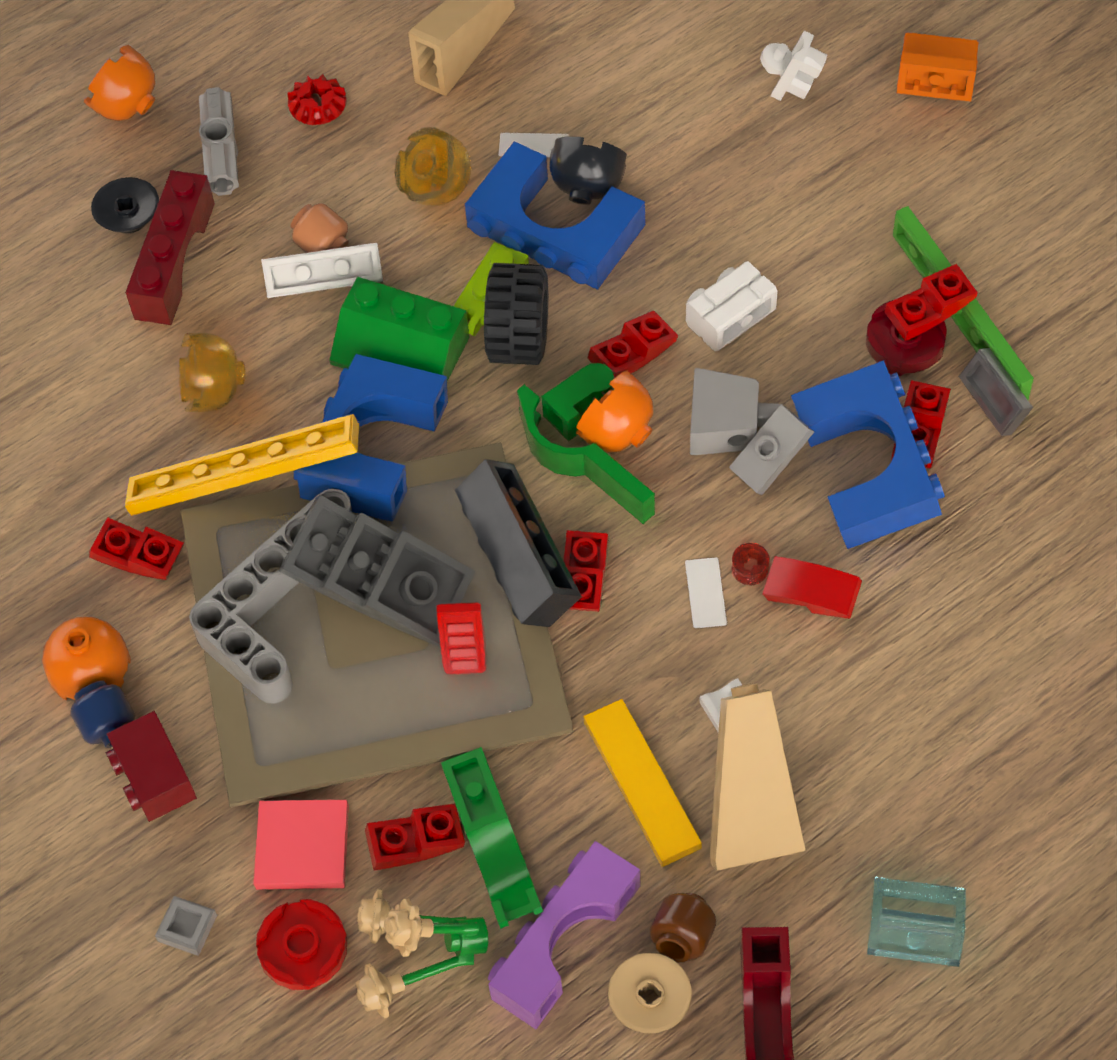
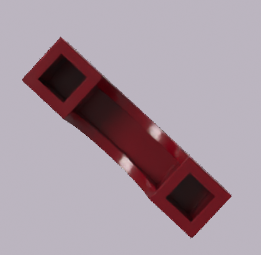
M170 170L125 292L134 320L172 325L182 297V272L188 244L195 232L205 233L215 205L207 175Z
M742 927L740 957L745 1060H794L791 1027L789 928Z

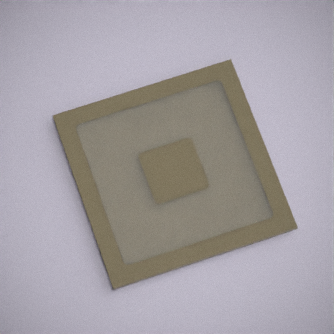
M501 442L399 463L405 465L407 493L394 521L390 522L369 516L397 533L405 531L476 571L461 603H481L486 638V671L483 673L446 674L443 668L440 645H433L395 629L299 582L251 626L286 659L293 683L292 691L286 699L278 703H266L260 700L204 650L230 808L441 762L482 747L483 752L573 733V726L548 627L524 625L515 617L511 609L512 605L503 587L496 580L495 571L486 553L481 549L478 537L469 519L464 515L462 504L455 492V489L485 459L506 463ZM298 485L180 509L196 603L310 502L300 498ZM280 567L271 568L267 572H276ZM241 595L236 600H244L250 595ZM220 622L210 623L205 628H214ZM239 648L233 654H242L249 648ZM267 674L262 680H272L279 674Z

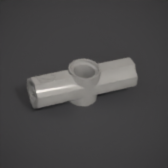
M220 87L208 88L203 95L199 96L201 121L199 134L203 149L204 175L208 176L211 192L216 193L218 196L230 195L234 189L239 187L237 168L238 147L235 139L232 96L230 92L223 91Z

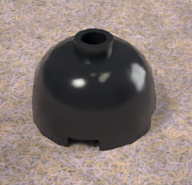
M566 136L557 138L554 147L551 149L549 168L554 183L561 191L569 194L570 201L589 205L592 199H603L612 186L617 188L621 184L626 169L625 162L627 157L623 150L606 142H602L601 148L583 145L584 137Z

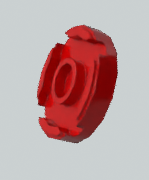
M300 899V902H294L289 905L287 902L276 907L263 920L257 933V955L265 974L277 985L291 990L313 989L328 982L340 970L347 955V934L340 917L328 905L312 899Z

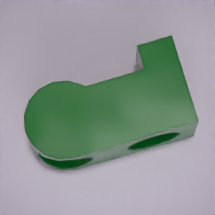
M591 363L541 396L543 417L568 442L578 435L576 434L578 431L576 426L595 398L599 401L609 390L614 391V388L609 384L614 379L612 370L605 364Z

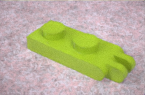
M496 242L492 244L454 307L466 310L467 321L470 320L468 323L470 335L476 336L482 325H484L486 285L488 274L493 264H529L527 254Z

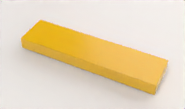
M623 699L584 715L583 719L587 730L661 867L701 850L702 842Z

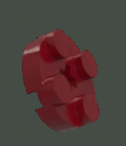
M886 303L874 311L867 327L866 347L871 357L877 363L884 360L890 375L897 372L898 376H902L905 373L924 371L941 360L947 334L945 321L914 337L913 340L905 342L899 339V332L885 314Z

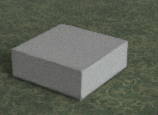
M174 896L155 937L160 943L199 956L217 914L214 909Z

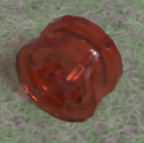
M745 543L737 547L732 555L731 571L733 577L738 582L751 586L764 581L768 575L770 561L767 550L757 543ZM750 558L757 560V565H753L751 570L744 568V563H748Z

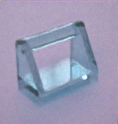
M874 876L867 955L959 967L965 935L966 889ZM883 896L954 905L953 918L882 908Z

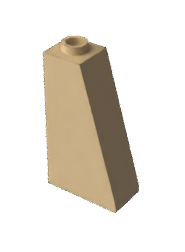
M445 0L412 27L408 35L415 83L447 96L514 11V0Z
M757 683L731 688L732 696L721 698L709 856L711 866L717 871L806 851L772 692L766 689L759 690Z

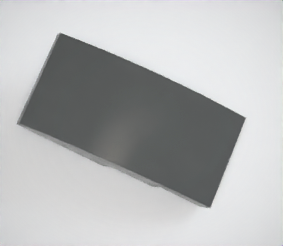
M321 495L315 498L279 569V572L335 601L436 646L440 645L437 605L461 603L476 572L405 531L397 533L363 513L355 515Z

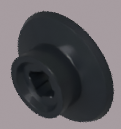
M134 177L119 178L105 184L97 191L91 203V212L95 221L107 230L120 233H134L141 230L153 219L159 203V195L156 189L145 180Z

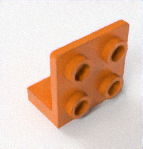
M906 33L896 93L971 102L978 62L979 42L971 39Z

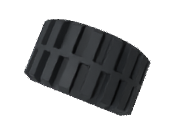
M493 264L488 274L484 308V344L490 363L540 364L546 347L549 301L548 276L543 265Z

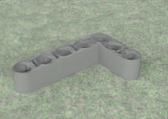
M339 489L324 490L316 496L321 495L352 512L349 497ZM315 498L193 606L189 615L192 629L201 648L255 696L266 703L273 704L286 699L292 691L293 683L284 656L252 629L251 626L299 583L279 572V570L272 573L267 571L274 567H281ZM241 595H250L244 600H236ZM220 622L214 628H205L210 623ZM239 648H249L242 654H233ZM267 674H279L272 680H262Z

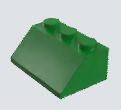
M357 277L340 309L329 359L330 365L349 369L355 355L358 354L447 376L448 381L470 338L466 310Z

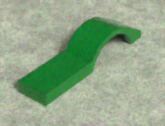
M525 384L517 390L520 405L519 414L531 453L540 465L556 474L574 477L585 475L642 524L655 515V493L598 445L593 443L584 447L565 448L551 443L541 435L537 428L541 421V414L536 411L540 397Z
M482 747L441 762L463 827L488 890L491 905L500 929L509 926V921L532 912L535 915L542 913V906Z

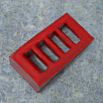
M481 603L437 605V621L444 672L446 674L485 672L487 668L486 638Z

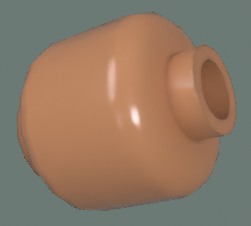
M325 204L305 205L291 222L293 242L306 253L347 247L349 243L345 238L348 232L347 222Z

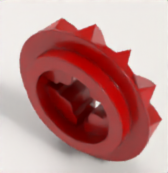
M323 74L318 79H311L307 75L305 82H295L293 91L287 93L288 109L291 115L299 122L308 125H322L335 120L342 114L347 103L344 87L339 85L336 78L327 80ZM316 93L321 97V106H318V103L314 101L311 97L312 94Z

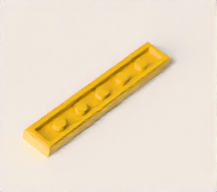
M354 414L130 477L125 508L133 516L357 453L359 423Z

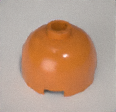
M130 45L120 48V53L123 56L116 63L110 58L105 62L89 85L88 90L94 93L92 98L87 97L84 99V103L109 120H127L132 118L137 112L144 115L155 101V97L151 95L155 87L153 69L149 62Z
M624 371L609 383L615 390H609L599 401L595 398L576 426L578 429L576 434L588 444L595 443L607 453L621 452L631 444L638 448L653 431L648 426L653 416L651 396L639 380L628 371Z
M76 617L63 622L51 633L44 645L42 662L51 688L61 698L67 700L68 697L75 700L74 695L77 692L98 681L104 680L107 685L114 684L121 688L124 684L123 677L128 670V663H131V657L123 637L109 622L95 617Z

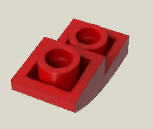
M954 264L923 278L920 289L886 303L885 314L906 342L957 313L974 300L978 292L960 267Z
M653 310L625 322L620 335L590 347L587 359L591 363H600L608 366L612 370L614 378L624 371L632 374L677 341L678 334Z
M911 380L904 407L910 405L918 429L911 432L915 442L924 440L931 459V463L926 464L925 468L931 469L951 389ZM894 443V447H893V451H892L891 460L893 459L894 454H895V449H896V444H895V443Z
M107 517L89 551V558L130 573L166 580L184 546V542L149 527H145L144 531L141 532Z
M566 531L564 563L582 596L569 608L570 610L600 612L608 551V533Z
M775 556L762 594L768 601L806 606L813 614L850 619L862 580L858 576L830 567Z
M455 803L413 809L410 817L367 823L365 828L373 871L420 862L455 851L465 845Z

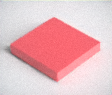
M259 801L253 883L255 889L345 888L348 801Z

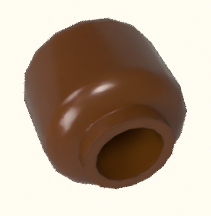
M671 894L663 900L650 927V936L659 954L667 956L677 963L695 960L701 957L707 948L716 927V916L706 901L697 894Z

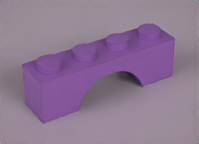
M597 841L592 844L587 852L581 850L574 857L568 868V874H570L561 887L555 885L548 892L542 903L543 912L534 923L528 921L521 928L515 940L516 948L507 959L501 957L489 973L488 980L490 982L488 985L491 1000L534 1029L538 1028L563 994L561 977L551 961L553 948L559 937L572 925L584 920L605 919L616 921L641 886L640 869Z

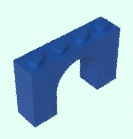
M514 141L465 203L467 228L480 237H488L506 247L527 254L528 257L536 260L545 268H553L566 274L578 284H586L598 290L644 228L645 201L612 186L590 216L581 223L567 228L541 226L532 221L524 212L548 181L547 158L545 155Z
M356 354L349 369L344 368L338 382V390L334 397L328 398L324 408V418L321 423L354 414L359 427L375 421H393L435 432L448 404L447 376ZM358 452L294 470V480L298 481L301 499L311 501L324 490L339 489L349 497L352 512L363 513L367 516L390 522L394 521L407 493L405 465L366 456Z
M884 360L791 395L799 419L814 431L813 435L808 439L810 447L859 430L880 432L888 436L896 444L895 454L891 463L879 476L863 484L827 496L847 549L942 515L938 499L945 497L937 474L928 476L925 468L926 464L931 463L928 450L923 439L916 442L911 431L918 429L910 405L902 408L899 397L905 396L903 386L897 372L889 375Z

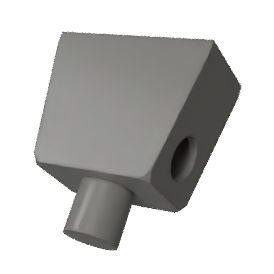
M695 368L690 455L743 451L756 435L757 427H762L782 404L758 403L759 382L756 379Z

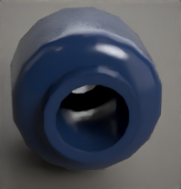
M104 680L86 686L74 695L76 702L72 705L70 714L84 741L89 744L103 743L105 748L112 747L106 733L135 720V713L122 689L117 685H107Z

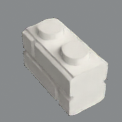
M749 261L744 262L736 269L729 267L720 274L717 282L708 289L700 288L692 293L686 303V323L692 331L703 338V341L715 352L719 351L776 310L778 291L776 286L765 276H761L760 272Z

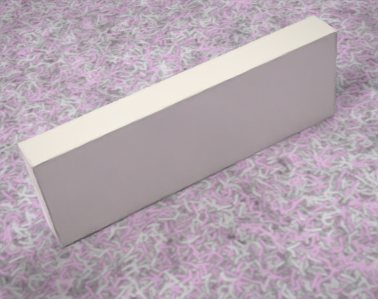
M377 243L261 259L267 298L353 286L357 277L374 282L383 281Z

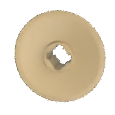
M657 953L638 954L625 960L613 973L608 987V999L614 1015L626 1027L641 1033H659L674 1027L686 1015L692 998L690 980L684 969L673 959ZM647 990H654V993L658 995L653 1004H647L641 997Z

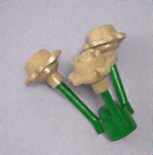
M377 889L373 899H362L361 905L358 908L357 922L359 931L369 934L371 943L376 944L381 934L386 932L385 939L387 942L393 944V948L398 949L403 957H408L411 951H416L420 937L429 938L432 934H444L447 951L455 952L456 956L403 976L397 973L386 977L383 973L378 972L370 963L365 964L364 970L366 975L356 981L358 999L364 1005L365 1011L377 1010L380 1016L388 1018V1007L392 1002L393 995L404 991L406 985L458 966L474 965V954H484L488 949V930L485 919L483 917L448 918L419 915L418 906H413L410 899H403L401 904H397L394 909H391L387 900L383 899L382 889Z

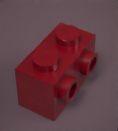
M155 710L106 733L113 749L105 752L116 776L125 772L130 784L122 787L133 811L142 808L148 822L197 799Z

